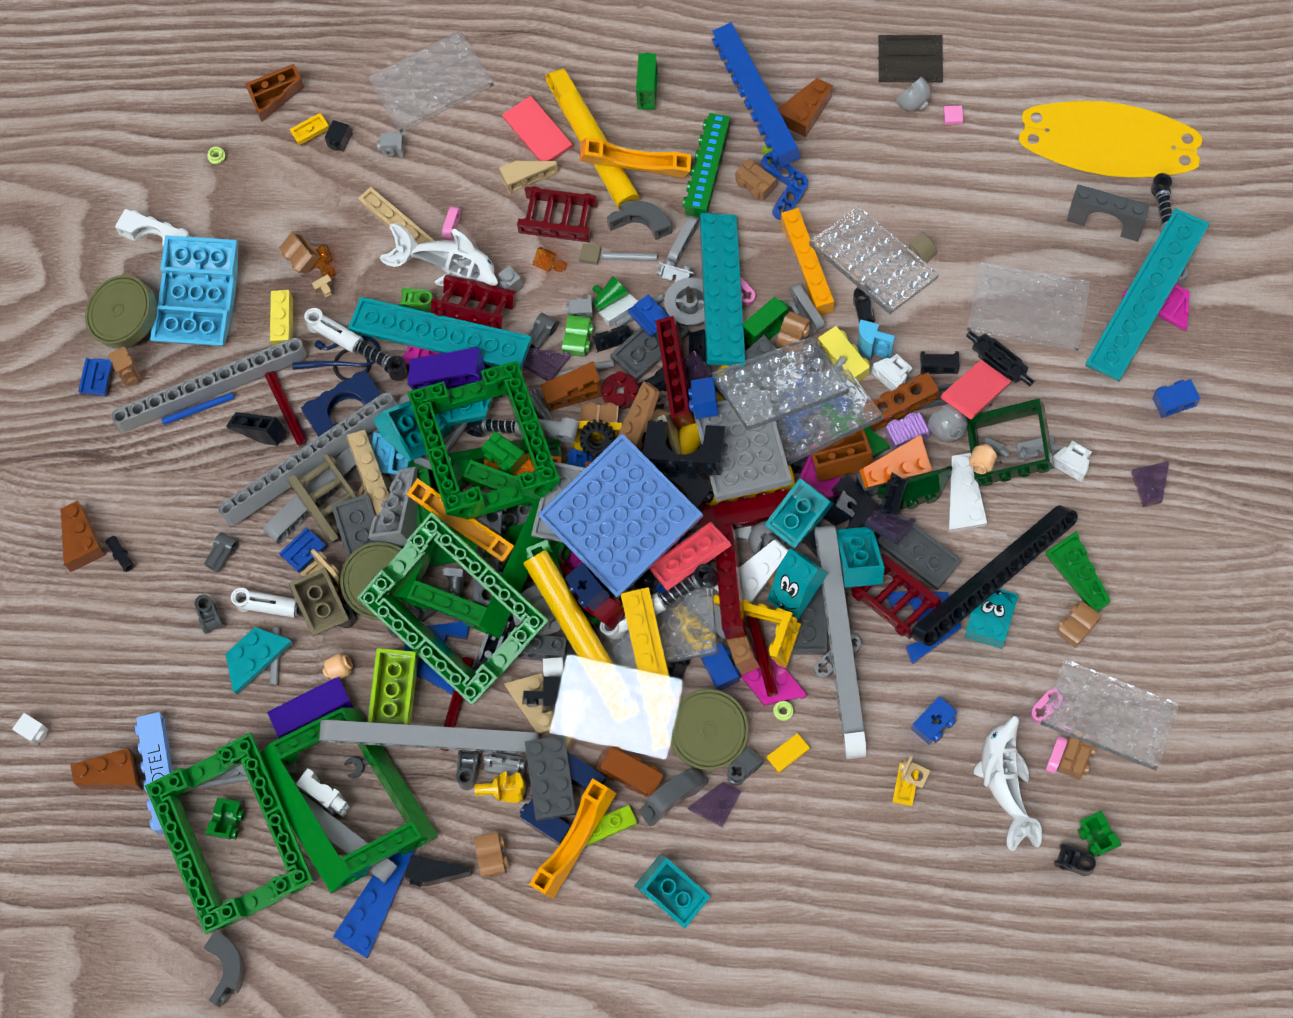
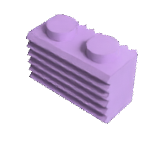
M912 412L900 421L897 419L888 423L885 430L894 450L919 435L922 436L923 440L929 438L931 432L921 412L916 414Z

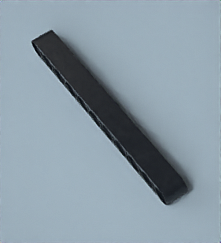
M1061 505L1053 508L918 622L912 629V638L926 646L935 644L1074 526L1078 519L1077 512Z

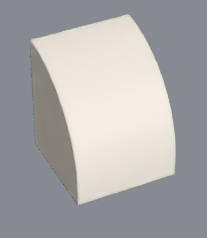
M563 657L543 659L544 676L564 677L565 686Z
M864 732L844 734L843 742L846 759L866 757Z

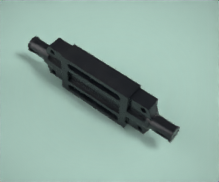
M971 330L967 333L966 337L974 342L972 349L978 353V357L1005 377L1011 379L1014 383L1022 380L1029 387L1033 385L1035 380L1026 375L1028 367L1009 349L987 334L978 337Z

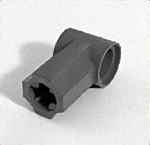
M540 313L534 322L533 329L528 334L533 339L530 349L538 351L546 338L553 335L556 331L558 321L544 313Z
M220 532L214 540V548L204 562V565L215 572H220L229 555L231 556L236 552L239 541Z

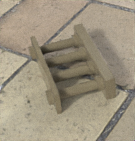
M326 453L322 457L324 463L301 478H297L295 475L291 476L287 482L331 544L338 539L337 534H339L337 523L329 525L326 521L327 515L333 512L331 505L355 498L356 495L336 468L338 464L335 459ZM327 469H330L336 478L314 493L310 492L308 494L304 489L305 484ZM340 484L346 494L326 508L318 509L315 505L316 500Z

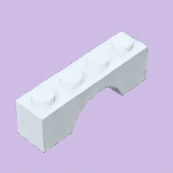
M125 209L115 226L120 236L134 241L144 235H158L163 238V247L165 235L190 237L189 232L183 228H174L167 222L161 223L151 216L145 217L135 210L129 211Z

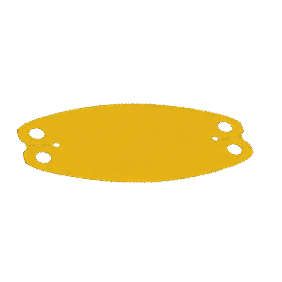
M1067 101L1034 106L1026 109L1022 114V121L1025 126L1019 135L1020 144L1039 156L1070 168L1106 176L1142 178L1155 177L1159 173L1175 175L1196 169L1200 163L1197 148L1202 144L1201 134L1184 123L1150 110L1113 102ZM1039 113L1042 115V120L1038 123L1033 122L1031 115ZM1031 134L1037 135L1039 142L1036 144L1029 143L1028 136ZM1184 134L1192 135L1193 142L1189 144L1184 143L1182 136ZM1186 155L1191 159V162L1188 165H1182L1179 162V158Z

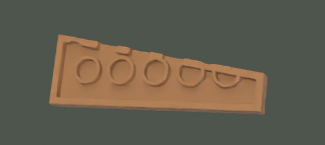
M643 381L616 437L617 439L623 434L638 450H641L643 433L647 430L648 421L652 417L660 391L649 382Z

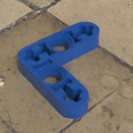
M769 152L761 159L762 167L787 185L772 209L773 216L781 220L779 209L784 204L787 206L783 212L792 210L808 185V179L790 164L782 167L779 166L775 170L774 168L779 163L778 161L774 162ZM769 158L772 159L771 165L768 164ZM781 168L788 170L789 175L787 177L781 174ZM798 180L801 181V183H800L801 185H800V186L797 185V183H798L797 181H798ZM792 193L794 201H789L786 198V194Z

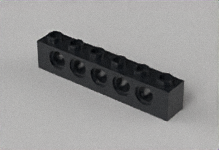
M507 508L496 511L498 519L495 522L488 521V514L478 517L479 523L491 531H495L499 536L502 537V533H506V522L503 521V514H507ZM476 546V553L498 573L503 572V563L496 558L493 561H487L485 558L486 551ZM474 578L473 602L488 607L490 600H485L482 596L485 588Z

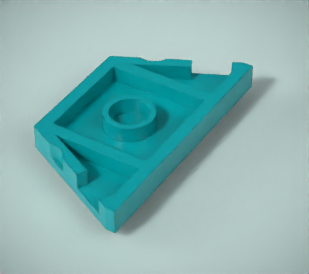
M493 398L438 414L448 426L487 419Z
M256 627L247 633L226 653L234 693L239 694L287 650L293 642L288 638Z

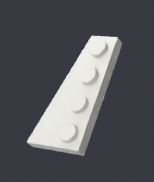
M971 453L954 455L951 458L949 532L987 526L979 485L975 481L974 472L969 465Z
M773 540L740 567L742 597L751 602V604L775 574L780 562L788 552V549L778 540ZM717 585L716 587H714V589L719 592Z

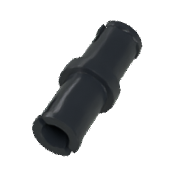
M116 536L109 537L105 543L112 551L114 560L119 562L124 572L131 571L135 565L127 555L128 551L121 546Z

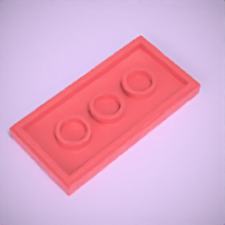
M529 96L502 114L503 119L539 161H553L573 148L572 143L532 96Z
M980 360L942 394L941 399L972 420L1009 386L1011 380L983 360Z
M709 522L678 544L674 549L665 553L649 570L668 591L692 574L696 567L706 564L732 545L716 526Z

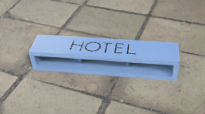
M160 712L136 718L135 732L140 739L138 751L143 757L141 770L146 776L144 788L145 785L173 772L165 718ZM149 798L147 799V807L152 814V818H150L151 829L158 835H163L164 832Z

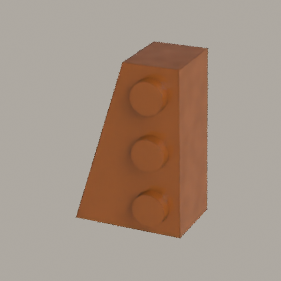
M295 64L245 83L261 122L304 88Z
M816 78L780 106L778 111L787 128L806 137L832 98L833 85Z
M594 361L541 384L549 411L602 397L600 380Z
M862 425L852 434L843 435L842 439L834 444L831 442L811 453L813 469L818 482L859 472L860 469L873 462L872 452Z
M75 501L61 508L65 567L72 572L105 556L88 515L80 502Z
M615 745L614 747L610 746L602 750L593 769L609 776L608 780L613 782L616 780L626 785V788L647 798L656 791L663 777V774L659 773L657 767L641 763L642 760L634 755H631V757L626 755L622 748Z
M129 748L70 765L74 784L80 789H135L143 791L135 754Z

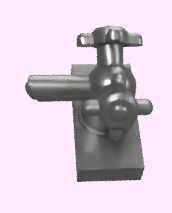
M444 567L443 575L449 580L448 588H435L461 598L464 582L470 583L471 575L464 569Z

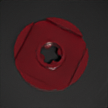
M618 371L608 376L601 386L604 402L614 403L623 409L632 406L639 391L637 381L623 371ZM617 388H624V389H623L624 394H621V393L616 394V392H617L616 389H617Z

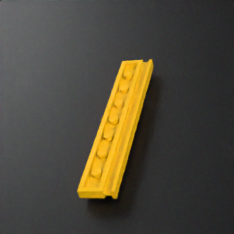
M649 587L621 593V599L655 749L670 746L667 725L669 716L675 706L651 595Z

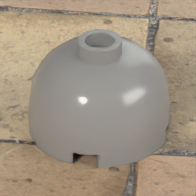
M920 77L895 100L906 111H915L918 108L921 111L929 104L927 100L931 96L930 86L923 77Z
M945 404L941 406L942 410L939 412L935 411L932 414L928 427L931 433L940 441L953 442L963 436L967 430L968 421L967 417L950 404Z
M767 521L754 525L749 534V547L755 555L773 540H778L782 545L786 543L764 525Z

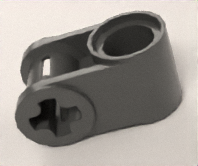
M199 595L195 599L194 604L203 632L207 634L208 631L217 627L223 628L224 625L215 603L208 595ZM209 602L207 608L201 609L203 603Z
M750 747L743 751L728 767L727 779L732 785L742 784L764 763ZM733 771H734L735 773L740 772V776H738V775L733 776Z
M459 750L456 780L463 790H471L475 786L480 762V752L478 751L475 753H464L462 750ZM464 776L471 777L468 782L461 781Z

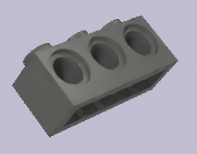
M537 635L517 658L543 661L546 658L563 657V661L566 663L567 637Z

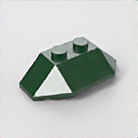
M952 466L905 479L907 484L899 507L901 509H914L919 504L925 502L930 504L937 501L951 477ZM887 485L878 487V498L883 500Z

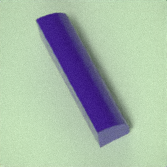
M479 347L410 359L407 384L412 390L444 381L447 389L482 380L481 371L485 370L482 353Z
M336 677L267 713L280 739L340 708H354L340 678Z

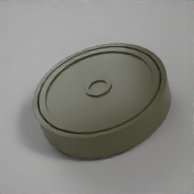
M119 275L103 282L93 292L88 301L85 312L87 329L93 338L107 347L119 349L121 347L133 346L147 335L154 324L157 314L156 297L146 284L133 276Z
M386 542L369 543L355 550L344 563L340 577L342 594L347 604L360 616L370 620L381 621L357 597L380 570L387 567L401 551L400 547ZM400 601L407 609L411 606L408 603Z
M714 689L695 691L683 697L674 706L667 725L668 740L677 757L687 765L702 770L719 769L735 761L744 750L749 733L748 720L741 705L730 695Z

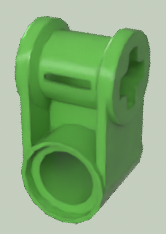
M403 288L401 290L402 300L398 306L431 312V299L433 296L430 291Z

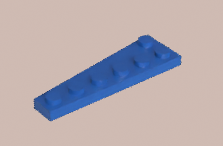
M416 849L404 856L399 852L388 858L397 868L385 883L374 875L372 876L333 936L335 939L368 959L377 940L380 928L385 922L388 910L393 904L396 892L404 879L411 854L414 855Z

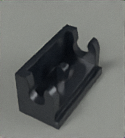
M921 351L920 374L928 372L929 374H958L960 366L959 351H955L954 354H925V351Z
M844 490L828 498L834 505L823 519L837 526L853 518L855 512L847 507V503L849 502L855 506L857 502L848 496Z

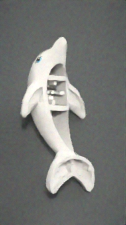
M398 223L390 224L396 248L380 256L381 261L386 265L393 267L401 266L414 257L436 266L446 272L447 275L480 283L484 282L491 286L498 284L491 260L482 251L474 248L472 242L465 234L457 229L451 230L455 241H431L417 244L412 234L404 226ZM445 275L435 281L436 285L443 286Z
M1017 716L1011 717L1006 724L999 725L990 731L983 745L982 761L977 763L974 769V775L984 778V785L989 788L996 801L1012 817L1007 834V847L1011 851H1015L1021 840L1026 836L1030 839L1032 845L1038 848L1042 841L1041 825L1036 819L1027 815L1021 799L1018 776L1028 783L1029 771L1024 758L1016 749V736L1019 725Z

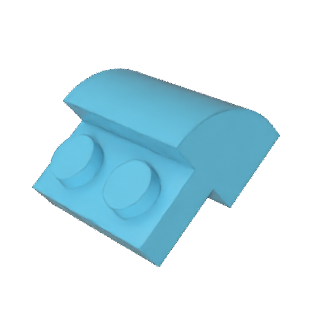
M860 320L857 340L859 352L869 360H871L873 354L880 358H891L895 336L879 332V324Z
M373 432L371 448L380 472L396 476L399 469L408 467L409 461L389 444L380 433Z

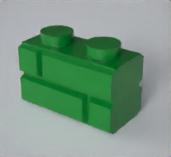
M497 431L490 436L489 440L481 448L486 461L496 463L500 471L508 472L511 475H514L527 461L525 451Z

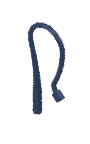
M361 336L363 340L372 342L376 346V350L380 351L377 341L371 337ZM319 340L314 344L319 350H331L339 346L334 343L326 347ZM306 361L292 363V369L299 370L325 366L367 367L374 362Z

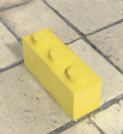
M289 290L271 291L270 342L272 346L293 338L294 300Z
M835 326L818 337V347L822 346V352L833 365L836 364L840 356L847 359L839 373L845 380L855 385L869 375L870 363L865 357H861L856 345L851 344L847 340L846 333Z

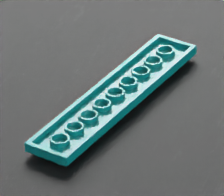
M1175 208L1085 363L1086 367L1118 382L1121 381L1208 230L1209 222Z
M700 213L706 363L708 365L744 366L745 347L742 326L743 315L736 215Z
M360 297L348 329L356 334L440 354L479 347L484 364L496 367L517 361L520 370H522L533 340L528 335L446 316H437L433 313Z

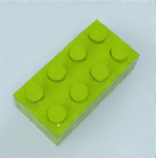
M376 649L368 722L411 725L419 661L417 652Z

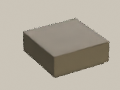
M583 243L579 262L597 265L601 246Z

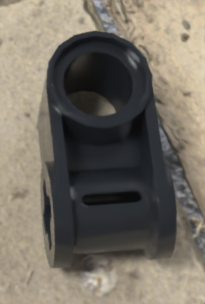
M1060 845L1058 859L1054 861L1056 867L1081 876L1092 874L1096 865L1095 858L1092 855L1076 850L1068 845ZM1082 861H1087V862H1089L1090 865H1091V868H1089V869H1084V868H1082L1081 865H1080V862H1082Z

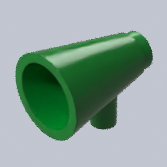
M614 276L610 278L603 289L598 285H595L592 289L598 295L593 305L599 311L629 295L628 291Z

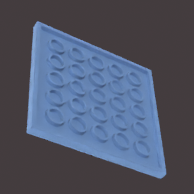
M623 434L614 440L538 514L541 520L617 598L621 596V593L629 589L704 516Z

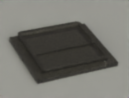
M878 35L879 82L914 83L920 77H923L928 83H943L942 35Z

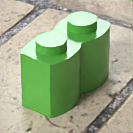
M568 315L562 345L563 354L585 357L586 352L590 351L591 341H588L589 335H593L594 324H591L590 318Z

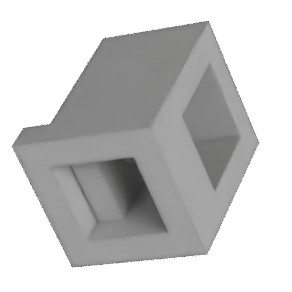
M381 133L380 140L377 141V150L382 151L383 155H399L400 158H404L405 142L402 133Z
M510 266L498 274V287L513 290L516 293L523 288L521 277Z
M588 295V299L575 298L574 300H569V304H566L567 315L586 317L593 320L591 295Z

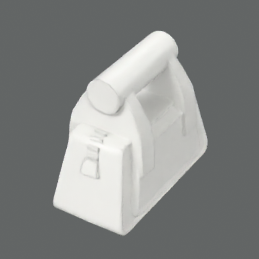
M896 354L890 359L885 358L874 363L871 373L888 389L893 391L900 384L906 382L907 374L913 368Z
M1072 441L1068 448L1063 447L1053 456L1054 467L1082 482L1086 472H1088L1089 460L1087 458L1090 457L1092 451Z

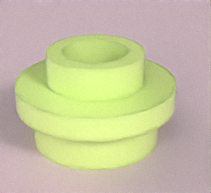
M212 147L207 154L208 160L212 164L222 163L226 156L224 150L219 147Z
M787 701L776 703L773 709L774 716L781 721L789 720L793 715L792 705ZM786 709L787 713L781 714L780 710Z

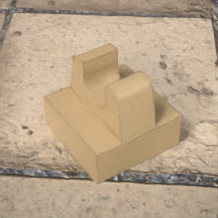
M328 274L312 283L316 294L322 291L325 298L332 295L329 288L332 285V281Z

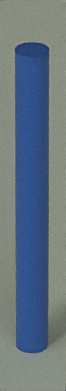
M230 392L161 419L163 424L166 425L235 398L233 393Z

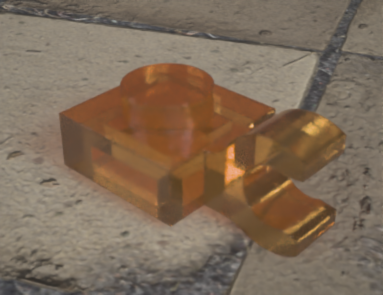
M322 244L315 249L320 258L314 265L315 268L320 269L323 276L328 274L331 278L336 274L334 268L330 265L333 258L328 245Z
M539 247L537 248L532 265L547 272L551 271L552 268L562 272V269H566L567 262L556 260L555 253Z

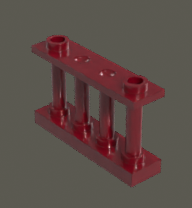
M536 186L525 187L526 199H530L526 218H518L517 227L520 234L590 243L591 232L590 228H587L586 225L590 207L597 208L598 206L597 196L589 193L578 194L540 189ZM537 200L548 201L543 221L533 220ZM555 202L565 204L560 224L551 223ZM572 205L583 206L578 226L569 225Z
M446 274L443 280V293L445 294L441 300L431 299V313L437 316H446L502 329L503 315L501 314L504 308L514 309L516 291ZM452 295L462 297L459 304L449 302ZM470 299L479 301L476 309L466 306ZM487 304L497 306L494 313L483 310Z
M882 553L884 575L888 574L892 577L893 581L875 599L866 593L873 585L851 587V595L858 602L862 601L891 624L900 636H906L910 640L912 635L911 628L909 627L927 609L934 610L939 606L941 599ZM898 586L905 587L907 593L889 611L881 605ZM917 597L920 599L922 604L904 622L895 616L912 598Z

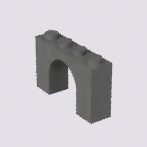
M1077 184L1067 221L1085 226L1089 214L1095 212L1107 213L1115 216L1122 222L1123 229L1120 237L1138 242L1150 205Z

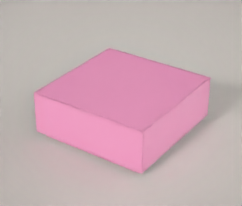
M962 105L944 106L945 125L963 124Z

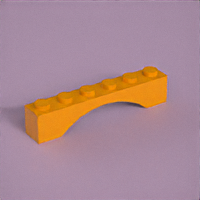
M586 137L580 146L579 161L684 178L690 172L691 154L638 151L619 147L605 140Z
M799 208L782 212L781 226L799 263L809 299L820 315L833 312L834 300Z
M418 478L406 493L414 502L430 513H435L444 523L504 564L511 555L514 545L474 518L467 520L446 515L440 494Z
M592 778L582 795L577 815L567 835L555 852L538 868L529 883L530 886L554 899L617 793Z

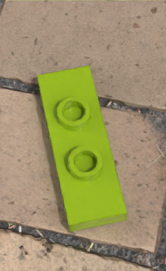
M630 805L603 816L585 847L637 825Z

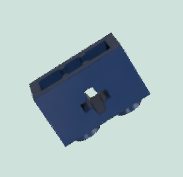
M583 562L565 577L569 583L567 585L569 590L574 595L577 594L579 596L577 601L583 608L588 607L594 611L611 596L595 574Z

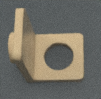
M910 755L909 760H904L900 768L902 772L901 779L916 787L923 788L930 770L913 763L914 756ZM914 770L922 772L923 778L920 781L912 779L911 773Z

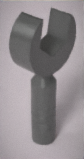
M356 757L349 758L344 763L345 766L349 764L356 766L355 773L347 775L352 779L360 777L363 774L364 765H369L366 758L361 761Z

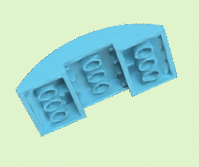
M165 235L160 268L162 278L157 314L152 326L150 340L154 342L224 346L231 324L236 295L238 241Z

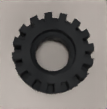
M595 419L592 423L589 421L587 425L583 426L579 442H581V448L584 447L583 451L585 453L589 451L590 456L594 453L595 457H598L615 440V431H613L612 426L608 427V422L603 424V420L597 422ZM598 432L604 436L605 440L601 444H596L591 441L590 435Z

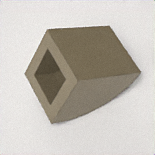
M923 232L909 243L908 253L923 265H926L937 254L934 244Z

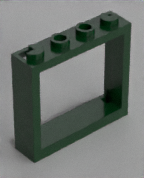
M1040 398L981 412L972 420L967 417V432L970 452L972 453L973 449L979 446L978 428L1036 414L1039 416L1045 459L985 474L974 472V479L980 486H990L998 481L1007 482L1015 477L1024 478L1037 472L1046 473L1050 469L1055 468L1045 406Z

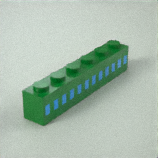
M709 113L708 119H704V134L700 135L699 145L701 146L695 153L696 165H692L690 174L692 180L687 183L686 191L688 195L687 197L684 196L682 207L685 208V215L700 217V213H708L730 129V116Z

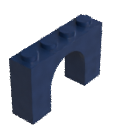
M366 370L355 373L347 381L338 383L330 391L323 392L318 398L307 401L300 408L319 437L334 427L330 416L332 409L337 403L346 399H354L360 401L365 406L381 395Z
M567 752L572 784L586 790L592 778L603 785L606 783V777ZM533 797L520 810L521 821L557 845L561 844L571 827L560 818L536 821Z

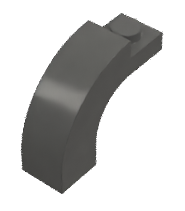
M624 202L620 204L621 211H615L607 216L610 231L629 223H641L651 230L655 240L672 234V224L667 215L659 207L649 202Z
M697 768L688 769L657 789L646 799L647 802L638 811L648 825L653 826L671 808L682 800L696 795L708 782Z
M214 930L204 949L217 956L223 966L221 981L209 999L211 1003L221 1007L222 1004L224 1005L228 1001L231 990L239 993L243 984L245 970L242 955L236 945L227 937Z

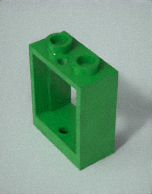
M649 52L638 54L636 96L639 110H656L657 55Z
M774 296L742 324L744 343L749 348L763 335L770 340L780 332L783 320L788 314V307L783 300H778Z

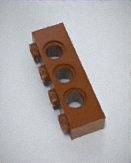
M929 372L919 374L914 380L900 384L897 389L891 392L887 391L874 401L869 400L861 407L862 414L871 430L875 432L887 426L889 422L898 420L939 399L940 392ZM914 390L921 391V393L917 395L912 394ZM897 399H904L902 403L895 402ZM882 407L887 408L885 412L878 411Z

